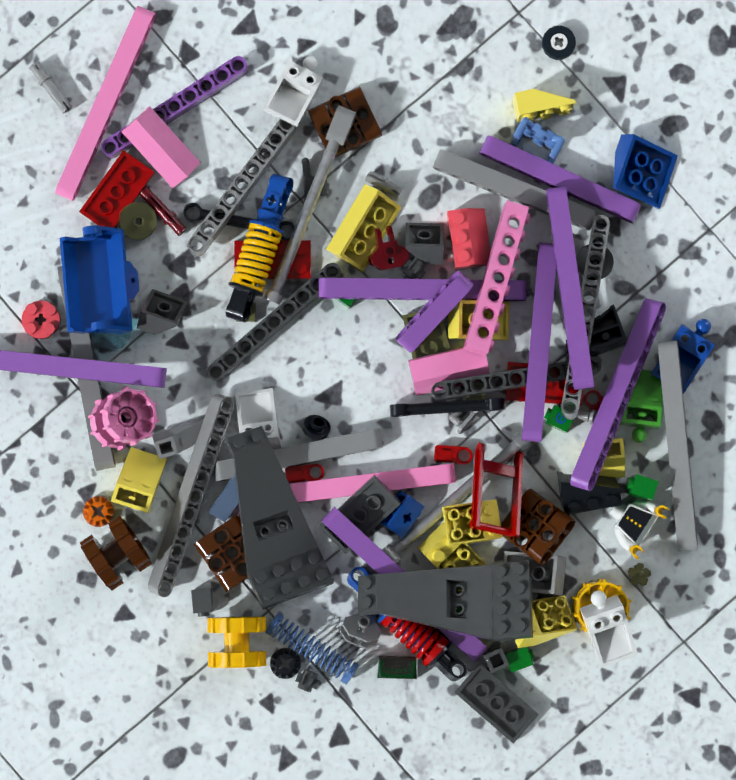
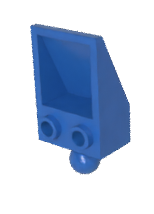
M707 319L697 321L696 331L681 324L671 341H678L683 394L715 346L713 342L702 336L711 329V323ZM683 335H687L689 339L688 341L683 342L681 340V337ZM698 346H705V350L703 352H699ZM658 361L651 374L661 380L660 364Z

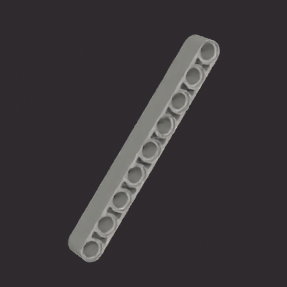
M279 119L189 239L188 246L192 255L202 256L208 250L294 135L296 126L293 125L290 129H285L283 124L288 122ZM278 137L281 139V142L274 144L271 140ZM267 152L270 154V157L263 159L260 155ZM256 167L259 171L256 174H251L249 169ZM241 182L248 184L245 189L238 188V184ZM230 197L236 198V202L234 204H228L226 202L227 199ZM218 212H223L225 217L217 219L215 215ZM211 227L214 231L212 234H205L204 229ZM196 242H200L203 245L198 250L192 248Z
M439 150L433 165L435 170L549 215L546 190L451 152ZM568 200L571 224L584 230H590L597 212Z
M379 428L275 449L274 452L281 467L286 468L383 448V442ZM233 458L216 461L214 466L216 482L233 477L235 474Z

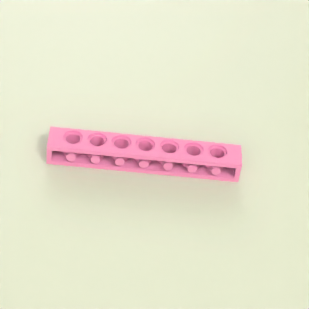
M508 200L503 206L463 347L465 350L484 356L489 351L492 352L495 343L492 340L493 334L498 332L500 322H497L498 316L503 314L505 304L502 303L503 298L508 296L510 286L507 284L509 278L512 279L515 268L512 266L514 260H518L520 254L518 245L519 242H523L525 236L523 227L524 224H528L530 218L528 206ZM509 220L516 221L518 227L512 228L509 225ZM504 238L511 239L513 245H505ZM499 256L506 257L508 263L506 265L501 264ZM494 274H499L502 277L501 283H497L494 280ZM490 292L495 293L497 301L490 300L488 294ZM485 310L490 311L492 319H486L483 312ZM479 329H484L487 332L486 338L479 336Z

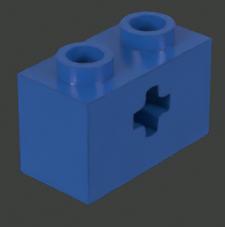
M400 490L396 497L401 501V504L381 524L401 538H404L415 520L421 515L425 506Z

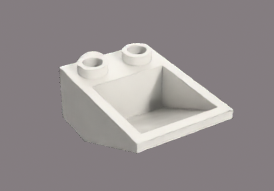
M313 56L306 57L303 60V67L289 60L263 110L297 127L323 84V77L312 72L318 66L316 58Z
M273 388L235 393L239 433L262 426L272 448H281Z
M603 591L593 592L591 595V602L593 604L584 606L580 610L600 667L603 668L638 655L624 607L618 596L615 595L607 598Z

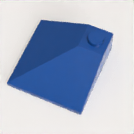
M621 134L615 151L613 188L660 209L678 155L635 134Z

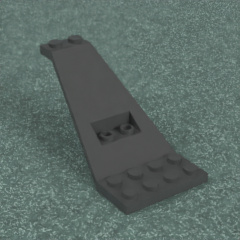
M260 426L226 438L227 446L234 460L247 577L262 610L333 584L334 579L263 427ZM283 524L285 528H281L279 525ZM261 531H267L268 534H263Z
M526 560L491 565L358 576V614L360 616L381 614L492 641L533 638L532 562ZM462 588V592L458 594V590ZM462 607V611L458 613V609Z

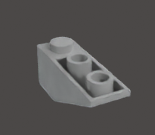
M204 418L152 434L159 459L178 454L195 445Z

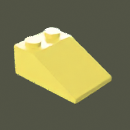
M461 300L448 314L447 339H466L477 300ZM502 302L505 304L502 315L498 316L497 322H500L498 332L493 334L492 340H509L510 302ZM485 310L483 312L484 317L492 319V313ZM484 329L478 330L480 337H487V332Z

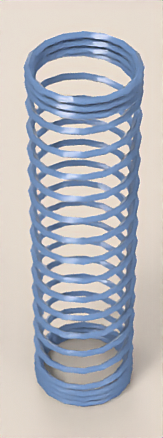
M278 612L265 633L271 635L275 629L272 636L275 638L281 631L278 641L287 633L283 645L292 637L288 648H291L298 639L293 651H296L303 643L299 655L309 645L304 655V658H306L314 649L309 662L320 651L314 663L317 665L325 655L320 668L331 657L325 672L329 670L337 659L330 675L336 671L341 663L342 665L335 678H338L348 665L341 678V682L347 685L359 664L355 661L350 667L352 659H350L343 667L347 656H344L337 665L342 653L340 652L332 661L336 649L326 659L331 649V646H329L321 655L326 642L315 653L321 641L318 639L310 649L315 635L304 647L310 632L299 643L305 631L303 629L295 638L300 628L299 625L290 636L289 634L294 626V622L284 632L289 619L278 630L284 618V615Z

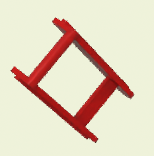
M479 442L475 450L472 512L469 528L510 537H519L524 454L519 451L516 453L514 466L484 460L485 445ZM483 472L513 478L510 528L480 522Z

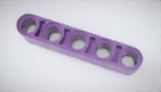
M460 271L455 272L400 331L395 340L408 352H413L471 290L473 283Z

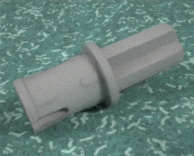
M372 171L367 174L365 179L366 182L380 188L381 192L384 190L396 198L399 197L403 189L402 186Z

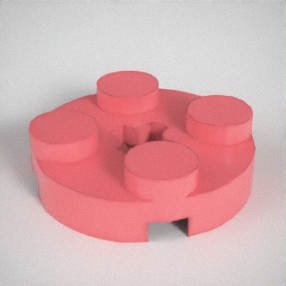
M35 301L28 304L22 314L23 328L36 339L51 337V335L57 332L61 324L60 313L55 306L47 301ZM40 315L46 318V322H43L42 325H39V322L36 321V318H39Z

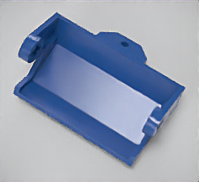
M93 225L82 228L83 237H61L60 249L68 333L122 334L133 331L130 300L134 299L139 292L138 271L130 261H126L123 229Z

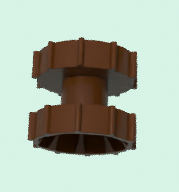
M121 516L108 523L115 539L102 547L92 534L80 542L81 549L106 587L110 588L111 591L124 583L117 567L127 560H130L140 572L152 564L143 545Z

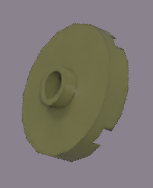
M129 203L119 214V228L123 229L124 235L130 239H146L156 228V214L145 203ZM137 218L141 219V223L139 225L135 223V220Z

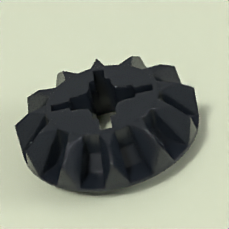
M281 648L272 655L270 667L273 674L277 677L289 679L299 672L301 660L297 652L290 648ZM280 656L285 660L292 658L289 663L291 670L286 667L279 669L282 664Z

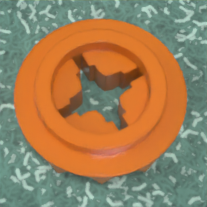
M93 497L83 507V517L88 524L94 527L107 525L114 515L113 505L105 497ZM104 505L101 512L105 517L97 515L92 518L95 513L92 506L100 508Z

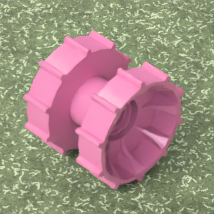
M129 386L122 388L118 393L113 392L104 399L96 400V405L91 415H88L92 429L90 434H94L97 440L102 443V447L117 448L118 451L125 449L126 445L130 444V446L138 444L139 440L152 437L151 433L156 423L159 422L155 408L157 403L152 402L145 394V390L129 389ZM121 414L126 418L125 423L121 420Z

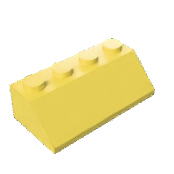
M364 184L326 250L350 266L364 272L369 263L368 256L376 248L375 228H380L383 240L386 235V227L392 225L402 207L380 190Z

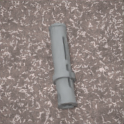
M36 61L35 65L32 64L29 67L39 80L38 84L45 88L62 113H66V110L69 111L73 106L53 82L52 76L43 69L40 62Z

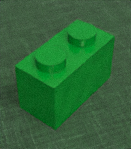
M638 474L632 475L625 484L626 494L647 501L653 500L659 481Z

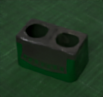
M379 656L377 678L417 679L416 657Z

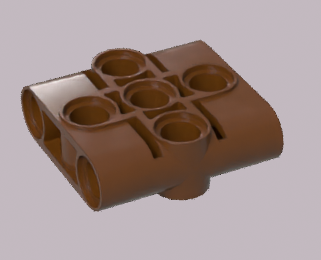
M360 86L340 96H333L329 101L308 110L325 149L329 141L325 139L326 135L322 131L325 127H330L336 112L332 108L333 103L339 102L342 104V107L348 109L344 100L345 97L350 110L357 112V114L360 111L368 114L365 119H359L356 114L345 142L347 149L339 145L335 157L351 150H357L360 146L382 136L381 130ZM325 106L328 107L329 112H330L332 118H330V115H329V113H328V111H327V109H326ZM358 128L360 129V131H361V133H362V135H363V137H364V139H365L364 141H363V139H362V137H361V134H360ZM355 136L358 138V142L350 144L348 138Z
M528 489L521 499V514L525 513V516L520 519V536L510 537L503 535V537L540 565H544L571 532L576 521L556 507L551 501H548L533 489ZM551 508V511L545 514L546 510ZM511 511L502 521L501 527L510 528ZM539 523V527L533 530L534 526ZM554 534L553 538L548 540V536ZM528 539L527 543L522 545V541Z
M240 513L194 544L226 592L248 578L247 573L242 574L239 572V565L246 563L243 536L241 535L236 540L234 539L242 533ZM220 531H225L227 534V539L224 542H220L217 539V534ZM231 547H236L238 550V555L235 558H231L228 555V549ZM217 549H220V551H218L217 553H215V554H214L213 556H211L210 558H208V559L206 558L207 556H209L210 554H212L213 552H215ZM215 558H220L222 561V566L219 569H215L212 566V561ZM231 565L230 569L218 576V573Z

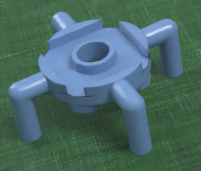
M524 117L518 125L510 144L517 147L523 135L532 137V142L542 147L545 144L546 147L552 150L547 161L554 164L565 143V138L556 135L549 129L547 131L542 129L541 125Z

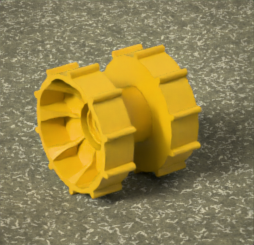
M600 578L596 582L582 583V587L576 595L571 597L573 599L572 615L581 626V631L587 632L580 608L593 604L591 602V595L598 590L603 591L607 598L617 595L624 607L627 620H631V617H629V603L632 601L622 591V585H614Z
M266 617L207 618V633H224V651L208 652V667L246 668L266 666V651H250L249 633L266 632Z

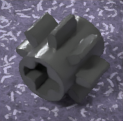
M415 257L412 261L408 258L402 266L405 268L403 274L409 279H421L426 272L423 270L425 264Z
M304 669L303 673L299 672L295 680L299 682L297 687L311 693L312 688L317 689L320 680L316 679L318 674Z

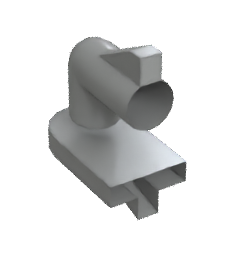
M463 412L451 413L449 420L457 427L459 426L457 432L462 434L469 425L479 419L475 413L471 412L464 422L460 418Z
M579 411L577 417L583 421H589L593 425L598 411Z

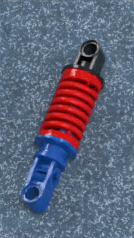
M355 567L347 576L348 584L357 592L358 581L354 579L353 574L358 573L360 576L370 575L363 567ZM379 614L380 617L377 622L381 623L385 628L391 627L389 632L395 633L396 639L402 636L400 642L402 644L406 643L407 649L413 646L411 653L416 654L418 652L416 657L423 661L425 668L428 669L435 665L450 681H458L466 675V665L449 650L452 641H449L443 634H439L438 629L434 630L432 626ZM453 667H457L460 670L459 676L453 673Z

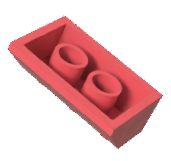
M464 208L447 211L455 270L487 266L491 250L485 209Z

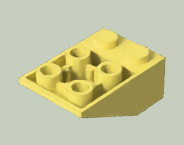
M536 89L516 92L512 99L517 122H521L524 117L529 118L533 122V119L541 118V120L552 118L554 114H559V116L568 115L576 104V101Z
M130 447L117 480L111 502L150 513L167 458L159 459L158 455Z
M497 499L482 501L480 522L501 527ZM472 503L442 507L448 545L478 543L503 538L501 534L469 528Z
M444 522L417 547L437 569L487 565L468 544L448 545Z
M566 596L532 600L533 638L515 639L518 648L535 646L576 631L578 628Z

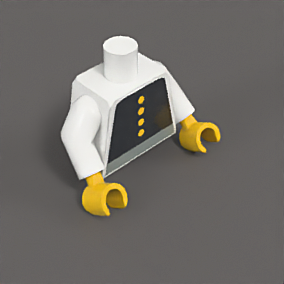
M635 501L632 504H628L625 509L614 506L610 510L609 514L618 519L614 527L616 528L615 535L620 545L631 552L635 559H639L636 555L637 551L644 553L640 545L659 516L663 519L667 518L662 515L663 510L670 511L666 506H659L648 501Z

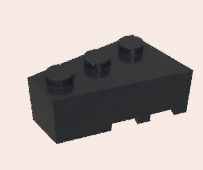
M614 304L594 319L589 349L590 357L626 345L627 337Z
M557 471L561 506L567 515L622 505L620 487L615 477L598 476L594 488L591 491L571 486L572 474H563V472Z

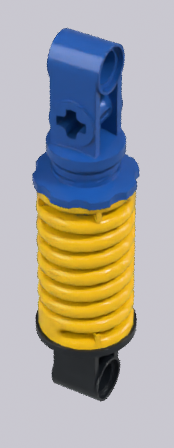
M272 174L261 209H258L257 212L259 215L256 220L249 221V231L246 233L247 239H244V246H242V252L239 254L240 259L237 260V266L234 269L235 273L228 283L230 287L234 288L226 308V317L247 322L255 297H263V288L266 282L259 278H268L269 275L264 270L270 271L271 267L266 264H273V260L269 257L273 258L276 254L271 250L276 251L278 249V246L275 244L280 243L284 233L279 228V225L284 219L283 213L293 189L292 178Z

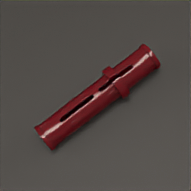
M149 187L140 193V196L164 220L163 223L169 225L178 237L187 230V227L178 220L177 215L171 212Z

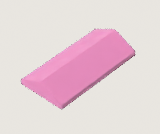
M150 106L121 131L172 188L187 178L200 164V161Z
M463 347L408 360L416 396L431 393L433 385L437 382L490 374L487 356L465 350ZM455 384L454 387L461 386L462 384ZM437 387L435 391L444 390V388Z

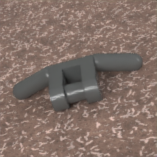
M306 157L302 159L304 202L315 177L311 176L309 159ZM325 183L320 193V196H327V189H325Z

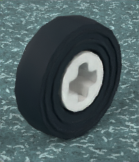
M564 26L549 28L544 33L542 39V48L545 54L555 60H563L569 57L576 46V38L573 32ZM555 39L563 40L562 47L554 45Z

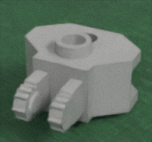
M357 613L356 615L345 617L340 629V633L345 641L363 649L376 646L381 634V630L375 622L376 614L360 616Z

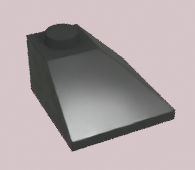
M406 223L405 249L423 264L443 265L444 223Z
M152 289L140 311L137 329L155 335L176 327L188 301Z

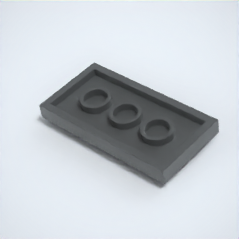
M373 475L338 510L367 535L401 504V501ZM323 522L320 524L319 528L345 554L351 550Z
M480 663L454 692L513 744L538 716L537 712Z

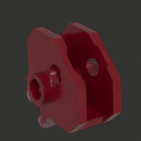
M391 225L386 227L388 242H383L380 228H375L377 244H375L376 248L368 256L369 265L378 270L401 267L409 258V251L397 244V240H394Z

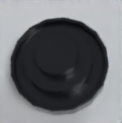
M309 415L302 424V430L311 439L323 440L328 437L331 425L322 416Z

